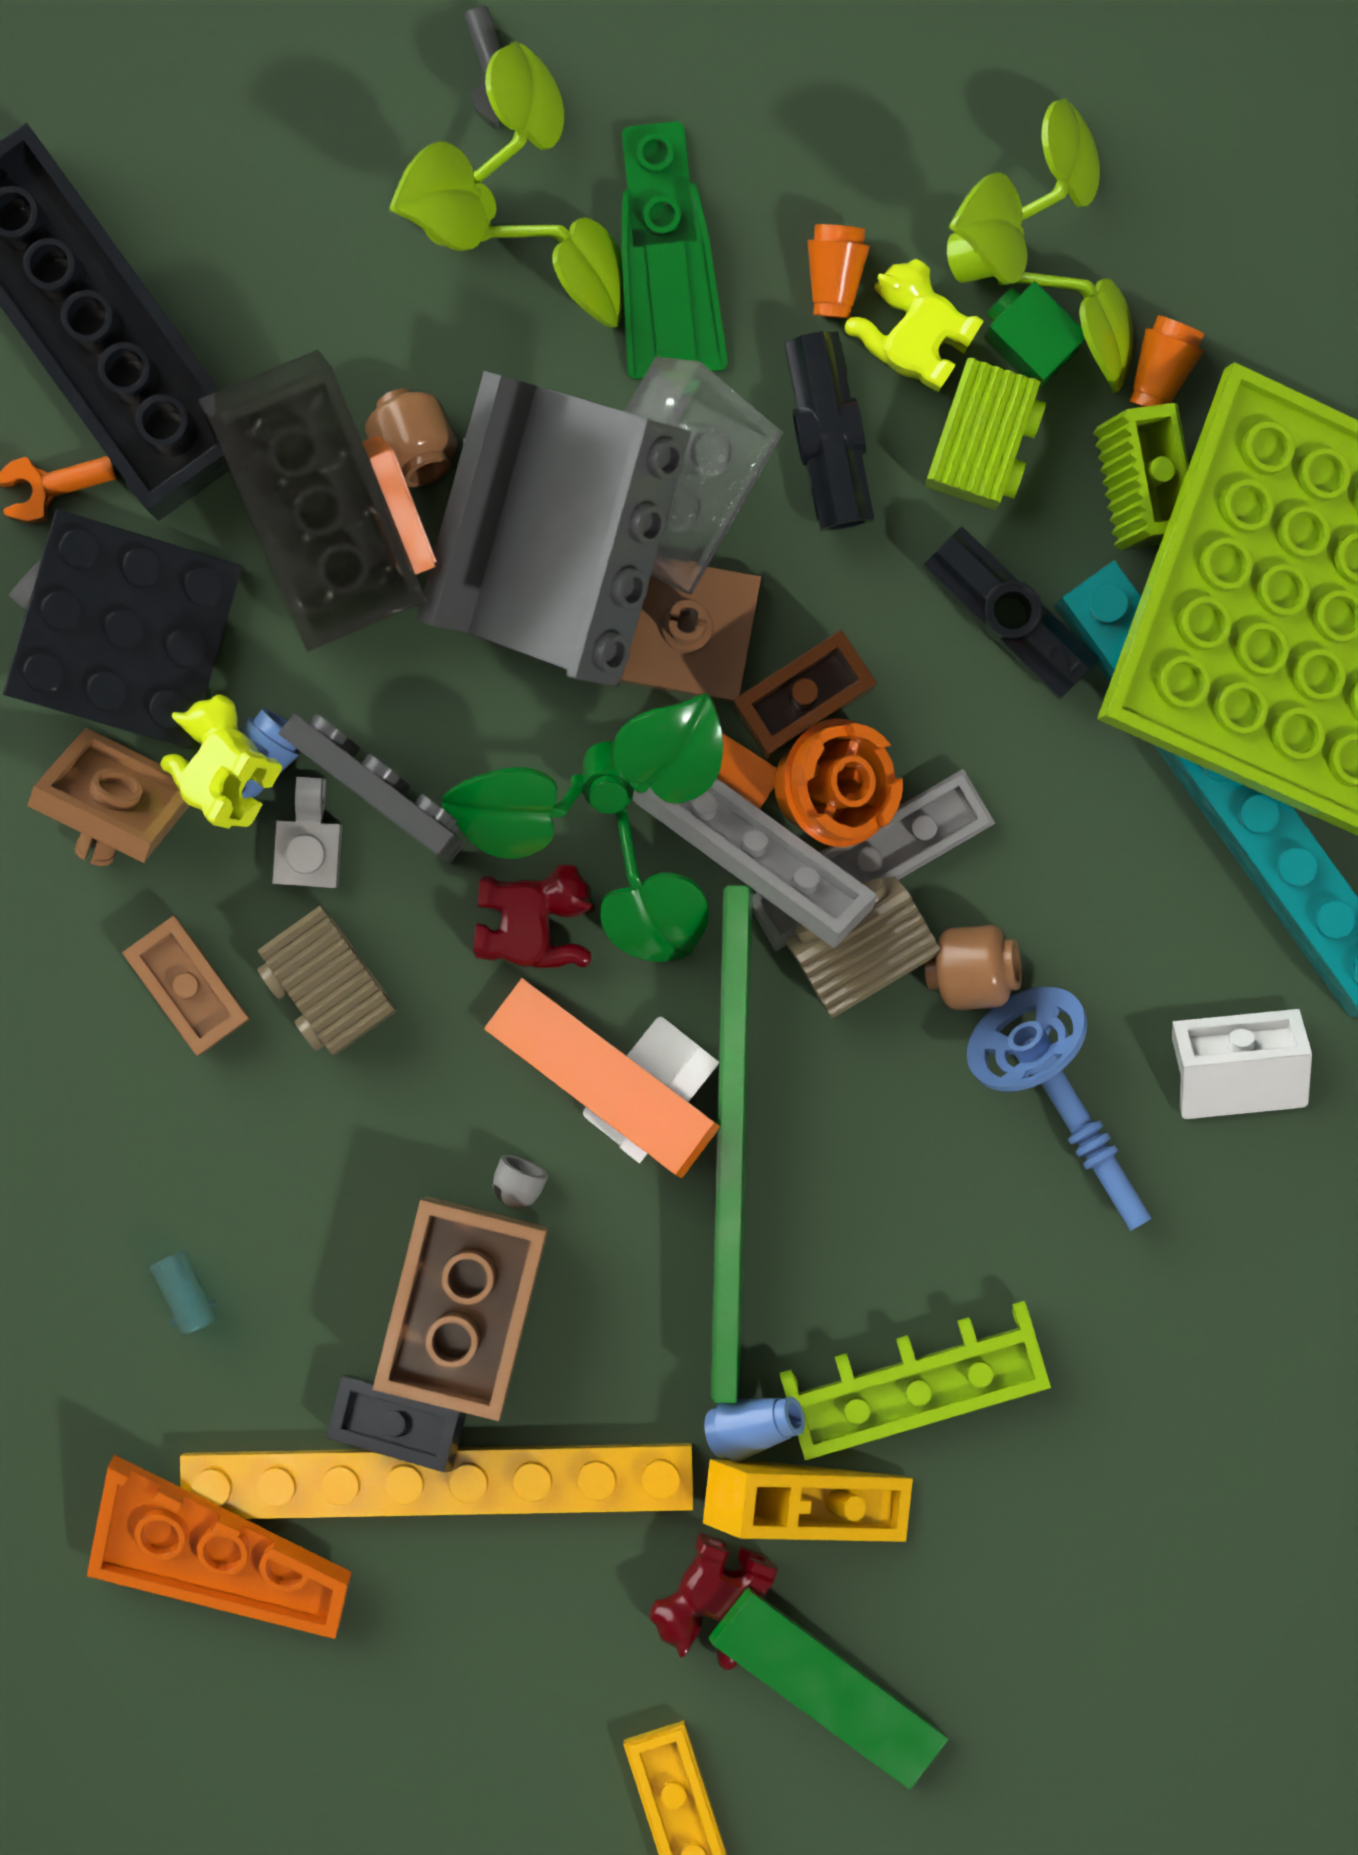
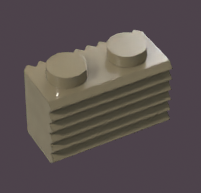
M895 876L888 877L885 881L883 878H875L863 883L877 894L874 907L835 949L800 923L795 928L796 935L788 937L785 941L821 1005L832 1019L936 957L937 953L941 950L913 902L912 897Z
M318 906L257 950L266 962L257 968L260 976L279 1000L287 994L303 1014L294 1022L303 1037L316 1052L325 1046L331 1055H337L398 1011L396 1005L326 907Z

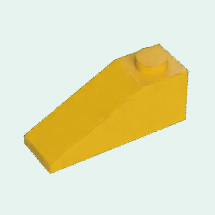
M710 1459L703 1524L740 1539L906 1542L913 1478L902 1475L770 1461L743 1460L733 1462L731 1460Z

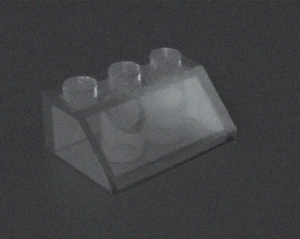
M655 357L626 407L625 412L691 431L683 467L678 477L666 520V527L660 541L651 576L683 593L692 594L783 432L700 361Z

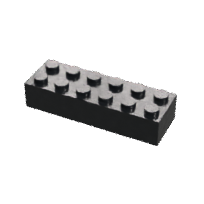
M26 122L0 141V307L143 506L154 518L160 521L255 453L261 446L29 124Z

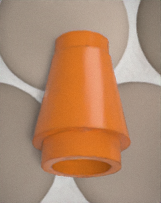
M815 224L814 239L807 240L814 316L844 319L851 317V308L854 305L870 245L864 244V228Z
M1158 315L1153 328H1145L1132 388L1133 393L1129 402L1140 407L1172 403L1205 352L1199 348L1205 334L1186 324Z

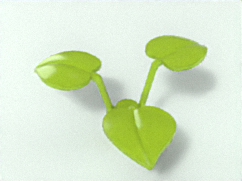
M514 41L494 53L488 63L485 79L486 93L494 113L506 127L515 130L512 140L475 172H473L472 166L465 154L453 144L438 141L426 146L414 157L405 170L389 209L391 212L416 223L424 229L426 235L435 244L460 252L474 249L480 242L491 238L551 237L556 239L559 244L553 250L552 263L563 288L589 315L601 324L613 329L618 327L624 311L622 254L614 238L600 223L583 217L572 222L569 231L562 225L492 226L490 223L491 219L496 215V201L490 189L480 182L522 149L527 139L535 147L543 151L554 147L561 137L564 126L563 101L552 74L541 59L529 48Z
M1067 98L1052 102L1048 106L1041 132L1042 146L1047 165L1053 176L1057 179L1054 189L1043 197L1022 207L1014 184L1004 173L996 172L985 176L969 192L949 225V228L955 233H952L948 238L947 258L952 274L960 283L995 276L1000 286L1012 283L1031 285L1035 281L1039 286L1079 292L1084 298L1080 305L1079 316L1085 340L1109 383L1112 393L1120 392L1125 383L1134 349L1132 315L1126 299L1118 286L1108 278L1097 281L1094 286L1091 281L1086 279L1024 272L1027 264V247L1024 239L1025 231L1021 226L1022 221L1061 201L1067 194H1069L1075 206L1078 208L1086 207L1093 201L1099 186L1100 162L1094 138L1078 110Z

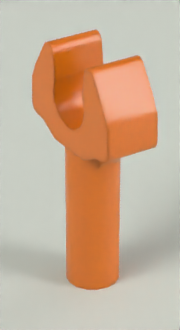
M108 456L47 473L36 468L34 463L27 457L13 460L0 472V487H12L27 482L31 484L33 493L28 501L6 507L3 513L12 520L26 524L46 522L49 519V506L56 496L118 479L115 465Z

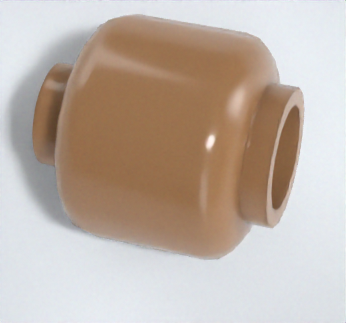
M406 388L395 389L383 395L377 401V408L370 414L365 423L366 439L376 435L385 439L395 452L408 487H422L442 478L450 469L451 460L457 452V437L442 404L432 394L420 391L411 392Z
M990 924L946 929L937 941L941 950L937 953L936 957L925 963V976L929 990H939L943 1002L952 1010L1001 1007L1008 1001L1011 990H1019L1021 987V958L1017 940L1007 939L1004 931L997 925Z

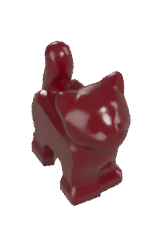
M570 864L557 865L549 876L540 881L521 879L511 882H499L494 877L483 876V879L479 881L477 905L481 908H491L500 911L501 924L496 931H492L488 925L476 923L473 945L475 958L493 961L505 959L521 967L559 968L567 964H575L580 968L587 967L592 960V956L586 947L575 943L554 946L550 940V914L573 918L595 910V905L591 903V887L579 875L577 867Z
M700 1532L695 1546L697 1555L683 1574L678 1590L666 1598L655 1600L649 1611V1619L656 1625L661 1640L675 1647L679 1657L683 1658L688 1654L701 1631L703 1616L710 1617L720 1623L747 1587L766 1600L767 1590L772 1587L778 1572L776 1564L772 1563L766 1555L741 1546L738 1555L740 1568L737 1570L724 1568L729 1554V1550L725 1548L726 1542ZM719 1649L717 1650V1660L720 1667L725 1670H732L737 1666L734 1660Z

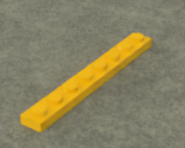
M692 1443L458 1447L453 1469L450 1472L437 1471L365 1449L194 1452L180 1455V1487L244 1519L693 1510Z

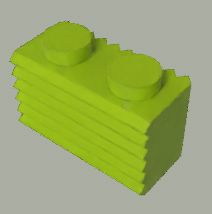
M967 358L924 487L995 511L1001 502L1002 496L1014 499L1026 467V462L1015 459L1022 437L1035 438L1046 407V402L1035 399L1041 382L1022 374H1016L1010 370H1004L998 366H992L987 362H980L975 358Z
M1178 403L1126 409L1097 426L1093 432L1099 438L1095 446L1102 451L1098 456V459L1104 463L1100 471L1106 475L1102 484L1109 488L1104 495L1111 500L1107 509L1114 513L1109 520L1116 526L1112 531V534L1118 538L1114 546L1120 551L1157 546L1161 544L1189 467Z

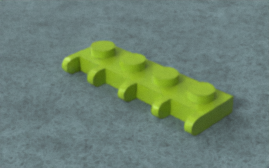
M1025 1301L1012 1304V1314L1018 1328L977 1340L970 1317L957 1320L963 1344L917 1358L914 1356L909 1336L905 1335L896 1338L902 1362L853 1376L847 1353L834 1356L841 1380L802 1392H798V1382L791 1369L780 1372L786 1398H796L803 1409L805 1427L802 1434L797 1436L805 1461L1050 1389L1051 1385Z

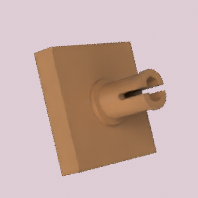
M656 557L621 682L694 696L707 693L711 699L733 703V700L740 696L761 576Z
M85 728L33 786L27 806L81 832L74 847L75 854L85 860L91 846H93L95 850L90 864L107 866L113 862L116 850L144 863L190 805L182 799L180 790L173 782L172 775L163 771L160 763L95 731Z

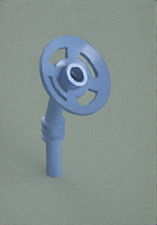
M1050 986L1034 987L1011 995L1003 1006L990 1009L973 1030L967 1046V1062L971 1072L981 1084L997 1091H1020L1041 1084L1071 1132L1070 1137L1067 1139L1070 1145L1078 1144L1079 1146L1075 1151L1078 1157H1086L1082 1164L1085 1170L1093 1169L1129 1231L1134 1230L1152 1219L1115 1158L1118 1148L1116 1145L1108 1146L1107 1143L1111 1139L1108 1132L1100 1133L1101 1128L1104 1126L1101 1120L1093 1121L1062 1071L1079 1052L1086 1037L1088 1022L1082 1004L1069 991ZM1036 1011V1021L1021 1023L1011 1031L1009 1036L1000 1033L1004 1027L1016 1018ZM1060 1011L1067 1014L1072 1020L1073 1034L1070 1036L1062 1021L1057 1018ZM1051 1029L1058 1034V1041L1052 1043L1048 1037ZM988 1054H995L996 1062L1005 1075L999 1077L990 1071ZM1008 1055H1015L1019 1064L1015 1067L1011 1066L1008 1061Z

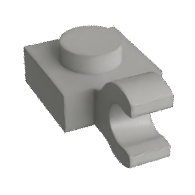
M296 778V821L276 820L272 884L339 888L343 825L324 823L327 779Z

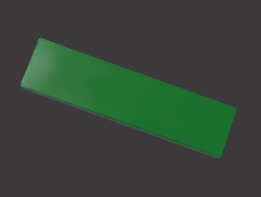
M749 1587L745 1589L708 1637L713 1646L909 1790L949 1740L942 1730Z

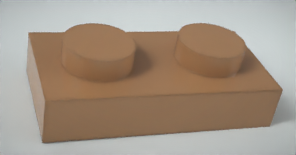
M173 915L122 952L196 1056H201L252 1019L178 916Z

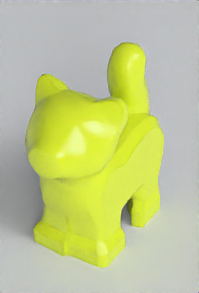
M914 259L909 263L893 264L885 274L879 273L877 277L879 282L875 283L874 289L892 308L906 312L904 318L888 335H884L868 319L850 317L845 323V332L862 340L867 350L883 363H886L894 372L906 377L919 379L927 387L939 392L956 366L955 363L948 359H941L939 347L943 343H947L964 354L984 320L978 316L967 317L963 315L949 300L935 293L930 282V268L921 260Z
M217 694L212 699L195 702L187 712H173L172 718L194 741L201 743V747L190 762L178 754L165 755L160 763L163 771L172 775L173 782L180 790L182 799L188 805L202 810L204 817L212 825L228 829L231 826H250L263 804L253 797H243L242 791L246 782L251 779L263 788H270L283 768L276 759L259 753L252 740L238 730L235 703L226 696Z

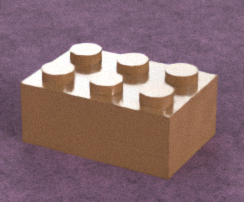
M429 1196L420 1199L372 1390L499 1422L504 1410L549 1227Z

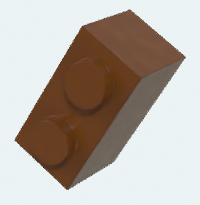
M841 629L735 698L732 708L768 760L794 743L813 725L829 720L873 691L877 682Z

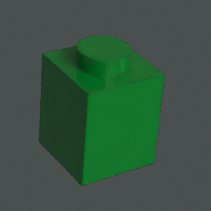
M1035 281L1022 294L1012 287L986 314L993 323L989 326L984 340L1019 374L1040 381L1038 390L1082 348L1086 341L1082 327Z

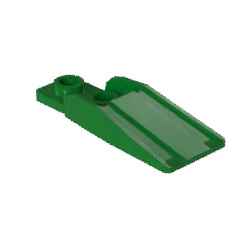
M679 121L625 127L622 131L627 189L623 190L621 253L628 375L632 380L723 371L727 368L728 358L711 246L698 189L695 182L690 183L684 125Z

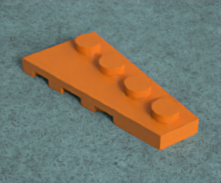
M114 1455L107 1468L87 1577L332 1639L336 1638L351 1579V1571L119 1456Z

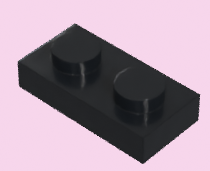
M342 1375L326 1438L437 1471H452L467 1413L372 1390L374 1381L353 1375Z

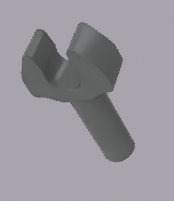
M481 6L471 9L464 14L484 74L481 85L471 91V98L478 116L493 129L497 130L500 128V122L488 99L485 79L488 63L494 53L501 49V45L488 7Z

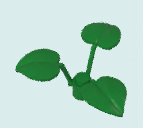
M704 693L683 703L652 709L637 715L621 727L614 741L599 742L587 750L583 759V775L575 774L571 777V787L558 803H556L557 785L551 776L532 768L511 767L480 774L457 784L442 795V807L458 821L456 825L472 844L486 854L504 859L528 857L544 849L554 836V822L552 818L565 816L580 794H583L587 803L598 812L604 814L615 813L626 875L631 887L610 891L602 899L600 918L606 936L620 950L638 959L650 962H668L682 959L692 953L707 928L709 907L706 895L696 882L677 873H658L650 876L642 883L638 873L628 818V804L632 801L634 790L637 793H644L651 788L663 801L678 804L696 799L713 785L721 769L723 758V736L717 710L709 694Z

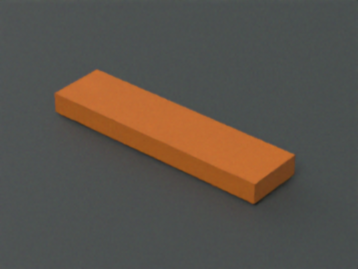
M521 978L484 1028L488 1033L681 1179L720 1128L718 1124L523 978Z

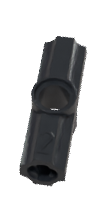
M820 331L804 334L785 341V352L796 409H793L796 440L802 465L808 466L811 494L820 531H836L872 522L874 515L862 454H866L863 424L857 399L851 398L847 367L838 331Z
M963 526L952 534L923 565L922 568L981 624V628L986 636L994 642L1002 644L1058 700L1099 660L1041 603L1040 597L1032 587L1024 582H1019ZM1007 597L1021 602L1027 613L1026 624L1017 629H1009L1000 625L994 614L995 602Z

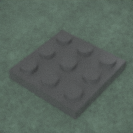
M294 713L278 733L282 738L448 863L452 864L466 846L462 840L455 836V833L459 830L456 825L458 822L456 819L422 793L414 804L404 797L411 788L406 781L370 753L362 763L354 759L353 757L360 750V747L317 713L309 723Z

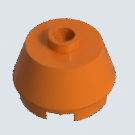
M848 719L824 720L807 729L782 756L775 772V796L784 816L806 834L826 845L849 847L868 840L881 827H885L890 823L898 810L902 798L903 779L895 778L893 761L885 747H891L889 741L875 729Z

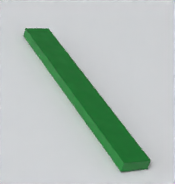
M727 885V888L723 889L718 1125L720 1128L717 1131L711 1399H714V1403H737L741 1392L753 889L748 885Z

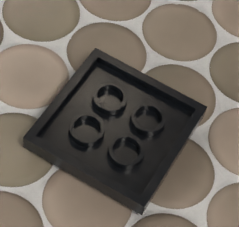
M56 509L2 695L190 749L193 738L174 721L172 713L187 712L195 702L205 699L242 565Z

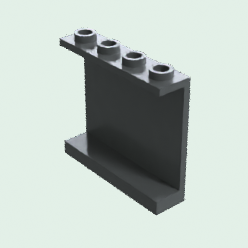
M483 371L434 551L437 562L434 563V568L429 569L416 620L434 627L469 633L567 669L566 676L574 679L619 687L629 658L630 647L643 601L647 594L660 541L666 527V520L678 477L683 467L691 431L544 387Z

